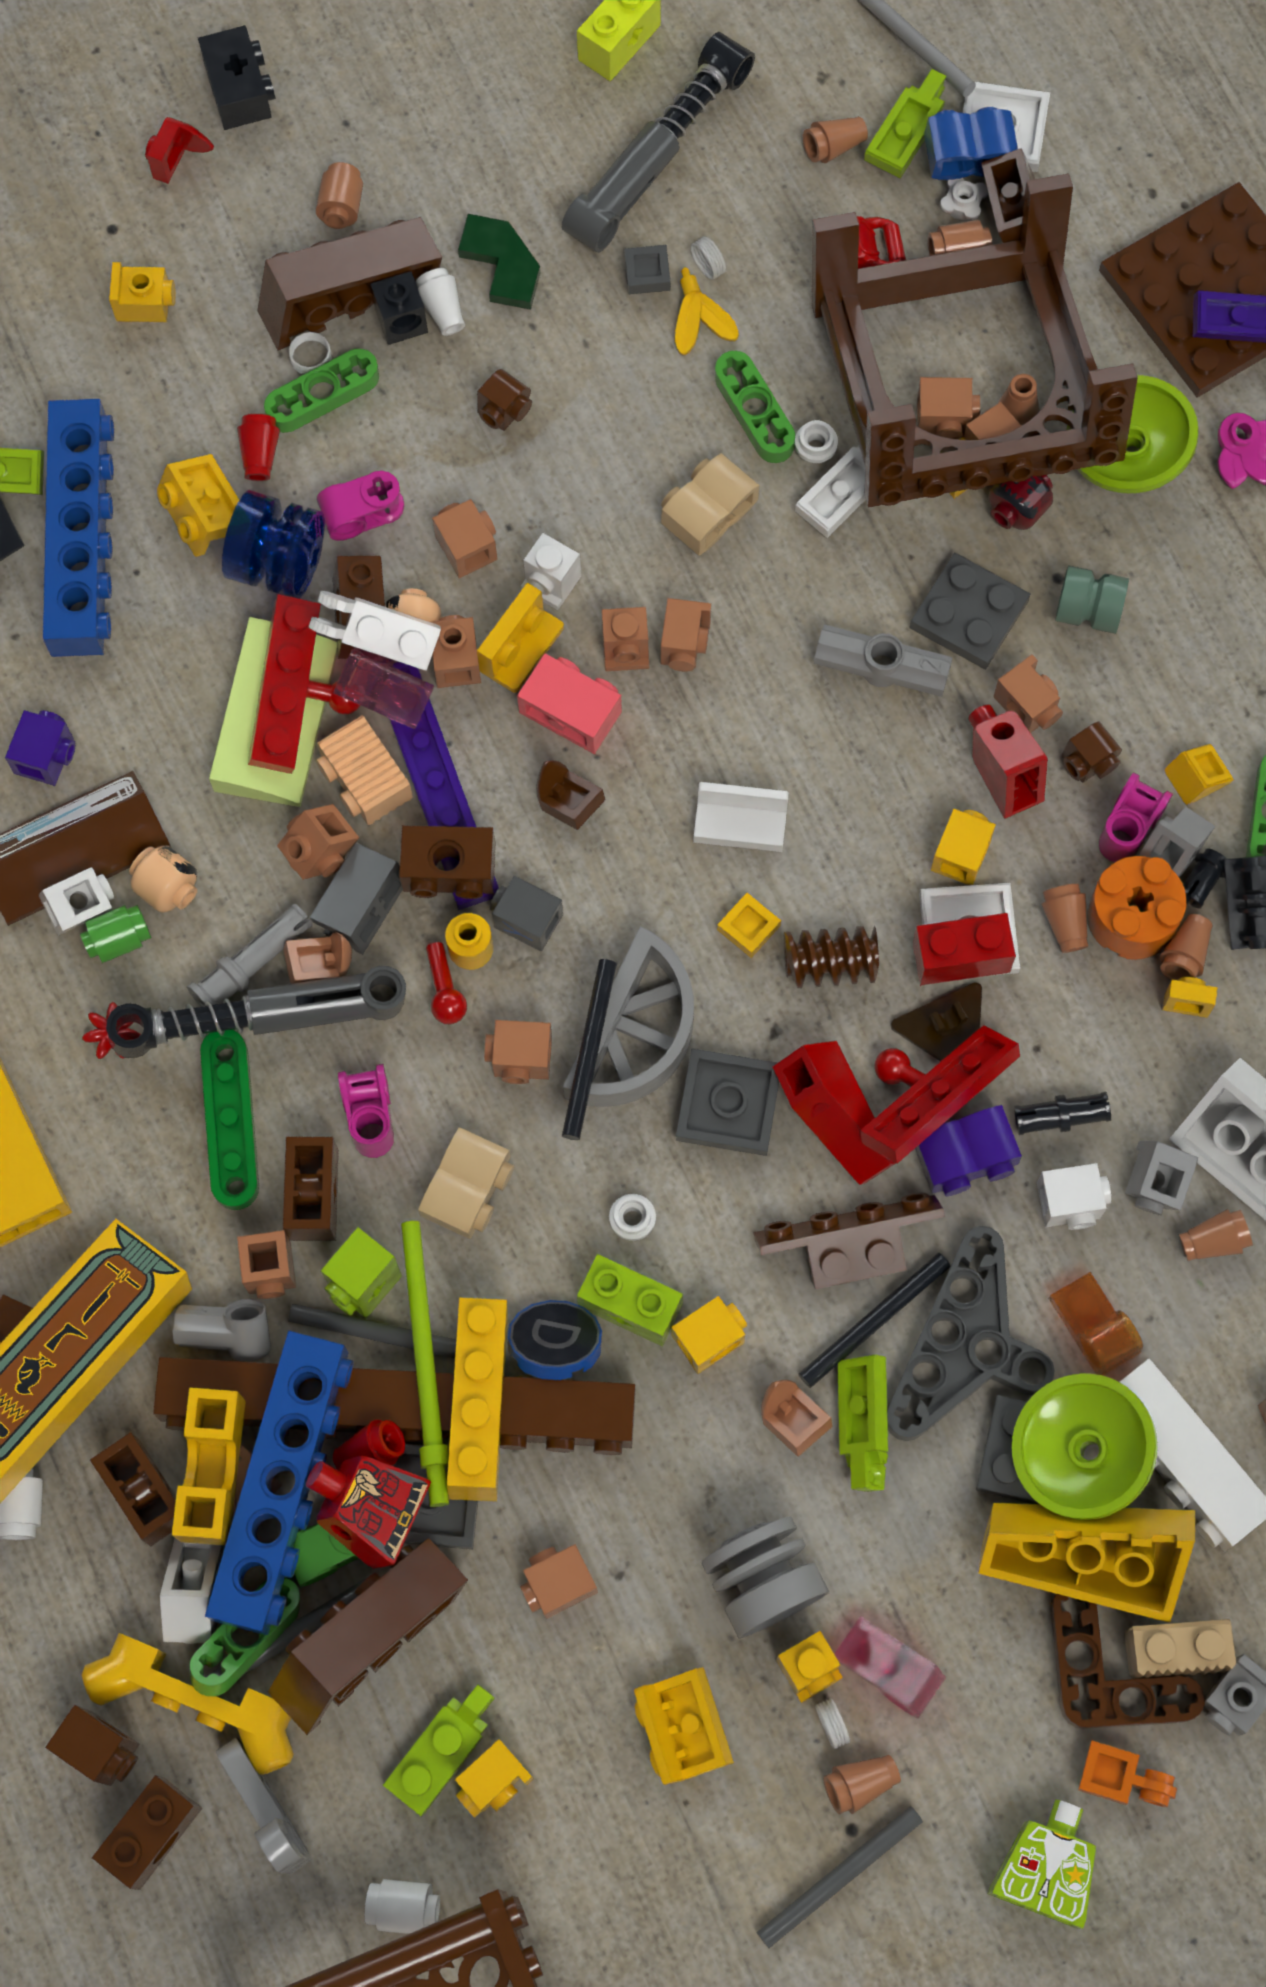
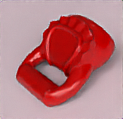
M857 216L859 222L858 269L906 261L898 224L881 217L864 219L862 216ZM880 228L883 231L889 262L879 258L880 252L877 250L874 229Z

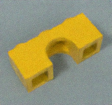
M189 1388L184 1437L187 1440L188 1448L187 1467L183 1485L177 1486L172 1536L180 1542L226 1545L232 1525L246 1400L238 1391Z

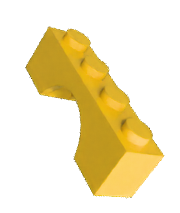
M459 1297L447 1474L449 1500L497 1502L502 1388L508 1327L507 1300Z

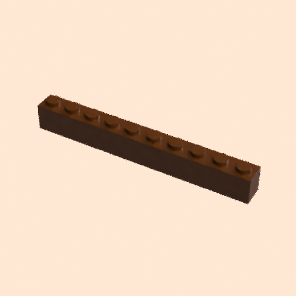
M159 1357L153 1414L161 1422H166L165 1428L184 1431L189 1388L238 1391L246 1400L243 1426L260 1427L278 1364ZM353 1368L347 1388L339 1387L334 1406L340 1407L335 1432L333 1435L326 1434L324 1439H335L337 1432L357 1433L371 1421L378 1419L393 1421L402 1431L405 1443L423 1444L416 1371ZM436 1373L442 1438H450L454 1374ZM503 1376L500 1448L524 1450L527 1449V1442L545 1443L547 1451L569 1453L574 1452L575 1445L594 1446L593 1452L596 1454L621 1455L622 1448H632L635 1384ZM316 1378L303 1381L298 1389V1397L305 1401L317 1398L322 1391V1381ZM294 1425L289 1428L308 1430L309 1436V1429L304 1425ZM289 1429L287 1430L285 1436L289 1435Z

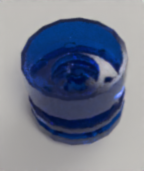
M251 490L246 491L234 509L225 536L222 553V572L224 578L256 587L266 574L265 583L268 591L279 593L283 589L285 596L300 599L310 585L320 560L325 532L323 512L309 507L304 511L303 506L291 503L282 514L280 499Z

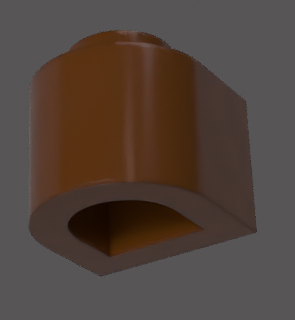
M499 369L477 391V413H479L481 419L493 429L500 428L505 431L514 420L517 422L521 421L529 412L532 406V400L529 399L531 389L505 370Z
M1098 721L1070 738L1061 757L1069 775L1076 781L1080 780L1084 783L1095 774L1101 779L1116 769L1121 763L1117 757L1122 752V748L1102 723Z

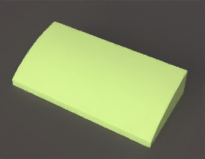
M249 617L209 780L214 792L301 807L326 702L306 698L296 764L292 774L248 765L271 621ZM316 634L309 680L330 685L338 653L336 641Z

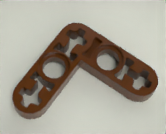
M1055 1593L1051 1600L1050 1610L1060 1709L1062 1716L1068 1724L1081 1729L1172 1724L1193 1720L1201 1714L1205 1705V1695L1201 1686L1189 1677L1175 1676L1105 1681L1097 1604L1077 1599L1078 1602L1086 1603V1610L1081 1611L1078 1615L1079 1628L1088 1625L1090 1627V1635L1074 1633L1064 1637L1062 1627L1065 1629L1072 1628V1617L1069 1611H1062L1061 1604L1069 1600V1597ZM1082 1642L1089 1647L1092 1653V1662L1088 1668L1077 1670L1070 1667L1067 1663L1065 1650L1070 1643ZM1090 1675L1095 1677V1684H1085L1087 1700L1095 1701L1097 1705L1095 1710L1088 1713V1720L1082 1719L1080 1711H1072L1071 1702L1079 1699L1078 1684L1069 1687L1067 1677L1082 1679ZM1151 1686H1159L1158 1697L1173 1695L1177 1692V1686H1182L1184 1694L1192 1695L1194 1702L1186 1706L1185 1714L1180 1713L1178 1705L1171 1704L1159 1706L1162 1716H1155L1156 1698ZM1125 1689H1136L1143 1694L1146 1707L1140 1716H1128L1120 1709L1119 1697Z

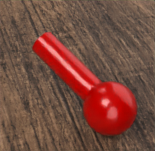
M434 942L426 946L436 994L431 1001V1012L440 1023L451 1025L463 1019L467 1012V1001L461 992L454 989L443 943Z

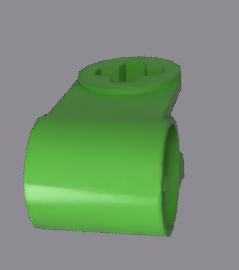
M319 1524L307 1527L306 1530H301L297 1533L294 1548L300 1549L294 1574L300 1587L316 1583L332 1575L341 1567L359 1559Z

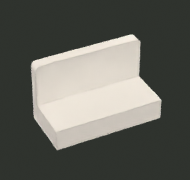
M700 782L693 843L782 852L789 792Z

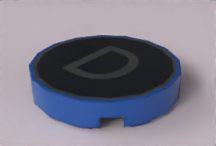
M548 1300L531 1304L518 1312L509 1324L508 1352L510 1356L517 1360V1366L521 1370L540 1379L563 1380L572 1378V1372L583 1368L584 1373L593 1367L601 1355L602 1329L597 1318L586 1308L569 1301Z

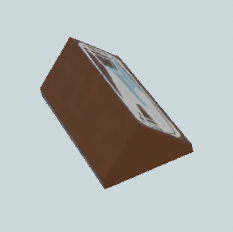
M134 771L0 834V912L8 926L45 909L39 894L42 890L91 867L96 876L103 874L108 879L130 868L136 857L146 848L151 846L157 848L165 845L171 847Z

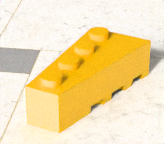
M993 1503L982 1542L978 1574L1170 1623L1195 1543V1510L1124 1508L1104 1518L1076 1520L1057 1515L1039 1504Z

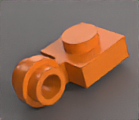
M1091 1740L1078 1791L1127 1805L1131 1788L1136 1787L1141 1790L1140 1800L1153 1805L1168 1807L1169 1800L1176 1797L1177 1788L1173 1786L1175 1777L1160 1771L1146 1769L1144 1777L1135 1775L1140 1757L1139 1754Z

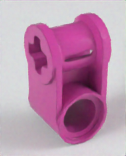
M382 470L372 472L346 483L331 485L317 495V502L330 538L336 541L348 540L360 535L362 532L393 523L400 518L405 507L398 480L391 473ZM376 482H380L381 487H376ZM386 494L387 499L380 501L379 496ZM389 507L390 512L386 513L385 509Z
M1133 772L1121 791L1101 833L1099 849L1102 855L1112 862L1135 856L1150 830L1154 829L1160 820L1173 793L1169 791L1161 793L1139 781L1140 775ZM1113 832H1126L1132 840L1121 841L1114 836Z
M384 1064L376 1065L375 1070L350 1075H347L345 1071L338 1072L342 1103L347 1116L348 1129L356 1150L368 1158H378L385 1155L394 1143V1131L389 1107L391 1100ZM378 1124L383 1127L381 1134L376 1138L365 1139L360 1136L362 1129L367 1125Z

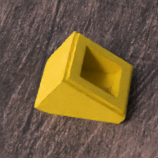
M1211 744L1181 752L1165 768V774L1186 805L1204 798L1234 780Z

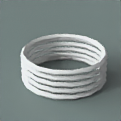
M703 236L700 240L691 244L692 256L701 272L707 278L714 280L726 272L724 258L711 239Z
M302 333L296 336L290 343V362L294 369L301 374H306L332 359L330 344L319 333ZM305 341H317L323 344L328 352L326 358L320 364L306 367L295 362L293 359L294 350Z
M829 1698L822 1701V1703L816 1704L817 1714L832 1747L836 1749L838 1746L841 1747V1744L850 1743L847 1729L833 1699Z

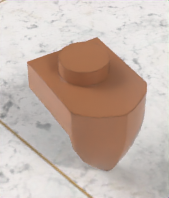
M338 932L332 933L330 937L287 940L283 948L290 984L346 976L352 961L351 945Z
M786 1379L772 1382L764 1394L761 1404L764 1426L798 1457L833 1427L831 1417L791 1380Z

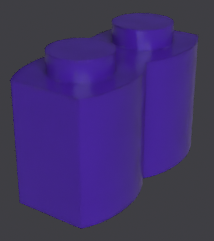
M1002 1105L978 1111L959 1120L944 1123L915 1148L931 1192L943 1191L946 1197L971 1188L970 1181L987 1176L989 1182L1012 1175L1015 1173L1014 1166L1018 1165L1022 1158Z

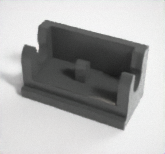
M355 843L312 912L310 919L313 923L324 928L323 933L328 937L335 932L341 933L349 941L351 948L363 955L403 890L399 878L400 865L397 861Z

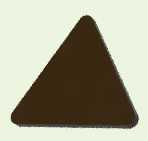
M974 982L906 1013L892 1021L891 1029L941 1062L980 1028L982 986Z

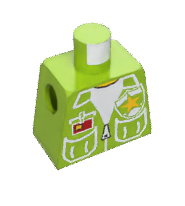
M1055 1799L1047 1826L1030 1820L1025 1821L992 1881L987 1894L1076 1929H1084L1096 1845L1075 1837L1083 1809Z

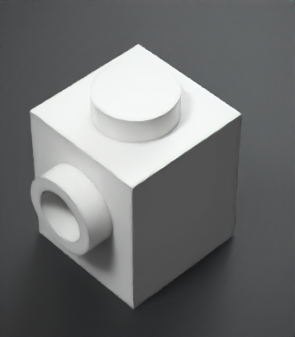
M1097 1163L1043 1171L1037 1181L1045 1227L1068 1224L1069 1230L1092 1227L1096 1225V1219H1101L1107 1209L1106 1204L1111 1203V1189L1107 1176L1100 1177Z

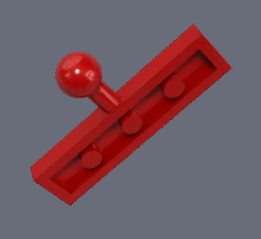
M277 594L274 600L248 765L292 774L296 764L306 698L328 702L335 712L342 715L354 713L362 704V691L351 680L342 679L332 685L309 680L316 631L310 629L309 624L312 617L319 618L320 603Z
M983 1025L927 1074L912 1067L909 1057L902 1050L897 1048L883 1050L877 1056L874 1064L877 1077L886 1084L896 1085L903 1082L910 1086V1088L860 1130L862 1144L898 1164L1020 1057L1019 1043Z

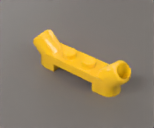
M118 1633L108 1656L84 1666L81 1674L90 1700L97 1705L102 1706L142 1688H146L155 1692L151 1702L178 1713L181 1704L199 1711L195 1721L220 1732L223 1731L226 1723L237 1727L247 1757L259 1775L278 1770L290 1764L294 1753L285 1731L291 1717L269 1696L247 1688L240 1706L217 1696L202 1695L193 1686L159 1672L166 1653L121 1633Z

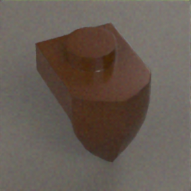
M559 761L543 762L536 784V793L541 810L578 830L606 800L603 789L569 771Z

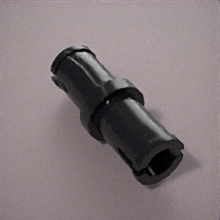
M1106 1091L1100 1094L1066 1099L1065 1095H1057L1054 1097L1055 1101L1014 1106L1018 1135L1059 1128L1060 1132H1067L1071 1130V1126L1111 1121L1110 1103L1107 1102L1108 1094Z

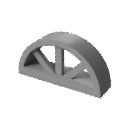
M641 926L613 981L593 1075L594 1080L608 1051L620 1082L592 1083L587 1106L610 1107L623 1105L649 1095L662 1086L675 1073L690 1045L694 1022V997L689 976L681 960L671 947L660 937ZM652 959L664 970L672 983L634 996ZM679 997L682 1017L675 1039L624 1017ZM617 1031L663 1050L666 1053L656 1064L634 1077ZM578 1056L563 1085L564 1099L566 1100L570 1098Z

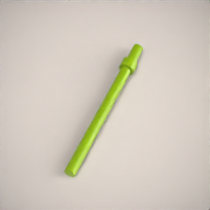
M406 1221L401 1223L424 1445V1447L419 1448L421 1469H426L427 1479L431 1481L428 1488L430 1507H440L449 1504L445 1469L448 1466L449 1451L448 1445L443 1444L420 1222Z

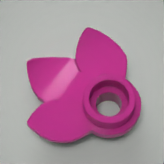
M1244 413L1229 415L1221 422L1218 429V443L1222 450L1217 466L1221 477L1231 489L1243 483L1247 476L1266 485V420L1256 422L1251 416ZM1236 427L1243 430L1246 440L1240 439L1237 436Z

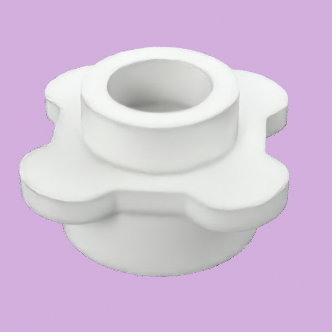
M963 178L948 180L947 186L949 191L947 196L943 197L940 202L942 210L957 220H974L978 218L981 213L980 203L988 195L986 185L980 182L973 184L969 181H964ZM965 195L968 199H961L960 197Z

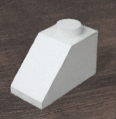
M176 1538L174 1539L160 1593L163 1642L205 1643L215 1632L217 1622L211 1621L205 1617L223 1556L224 1545L180 1542Z

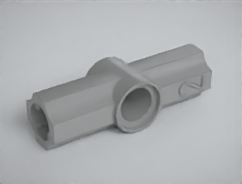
M824 624L818 641L814 664L863 676L869 684L876 687H887L894 684L942 697L953 657L903 645L897 637L891 634L881 633L872 637ZM887 656L893 663L887 666L879 665L873 658Z

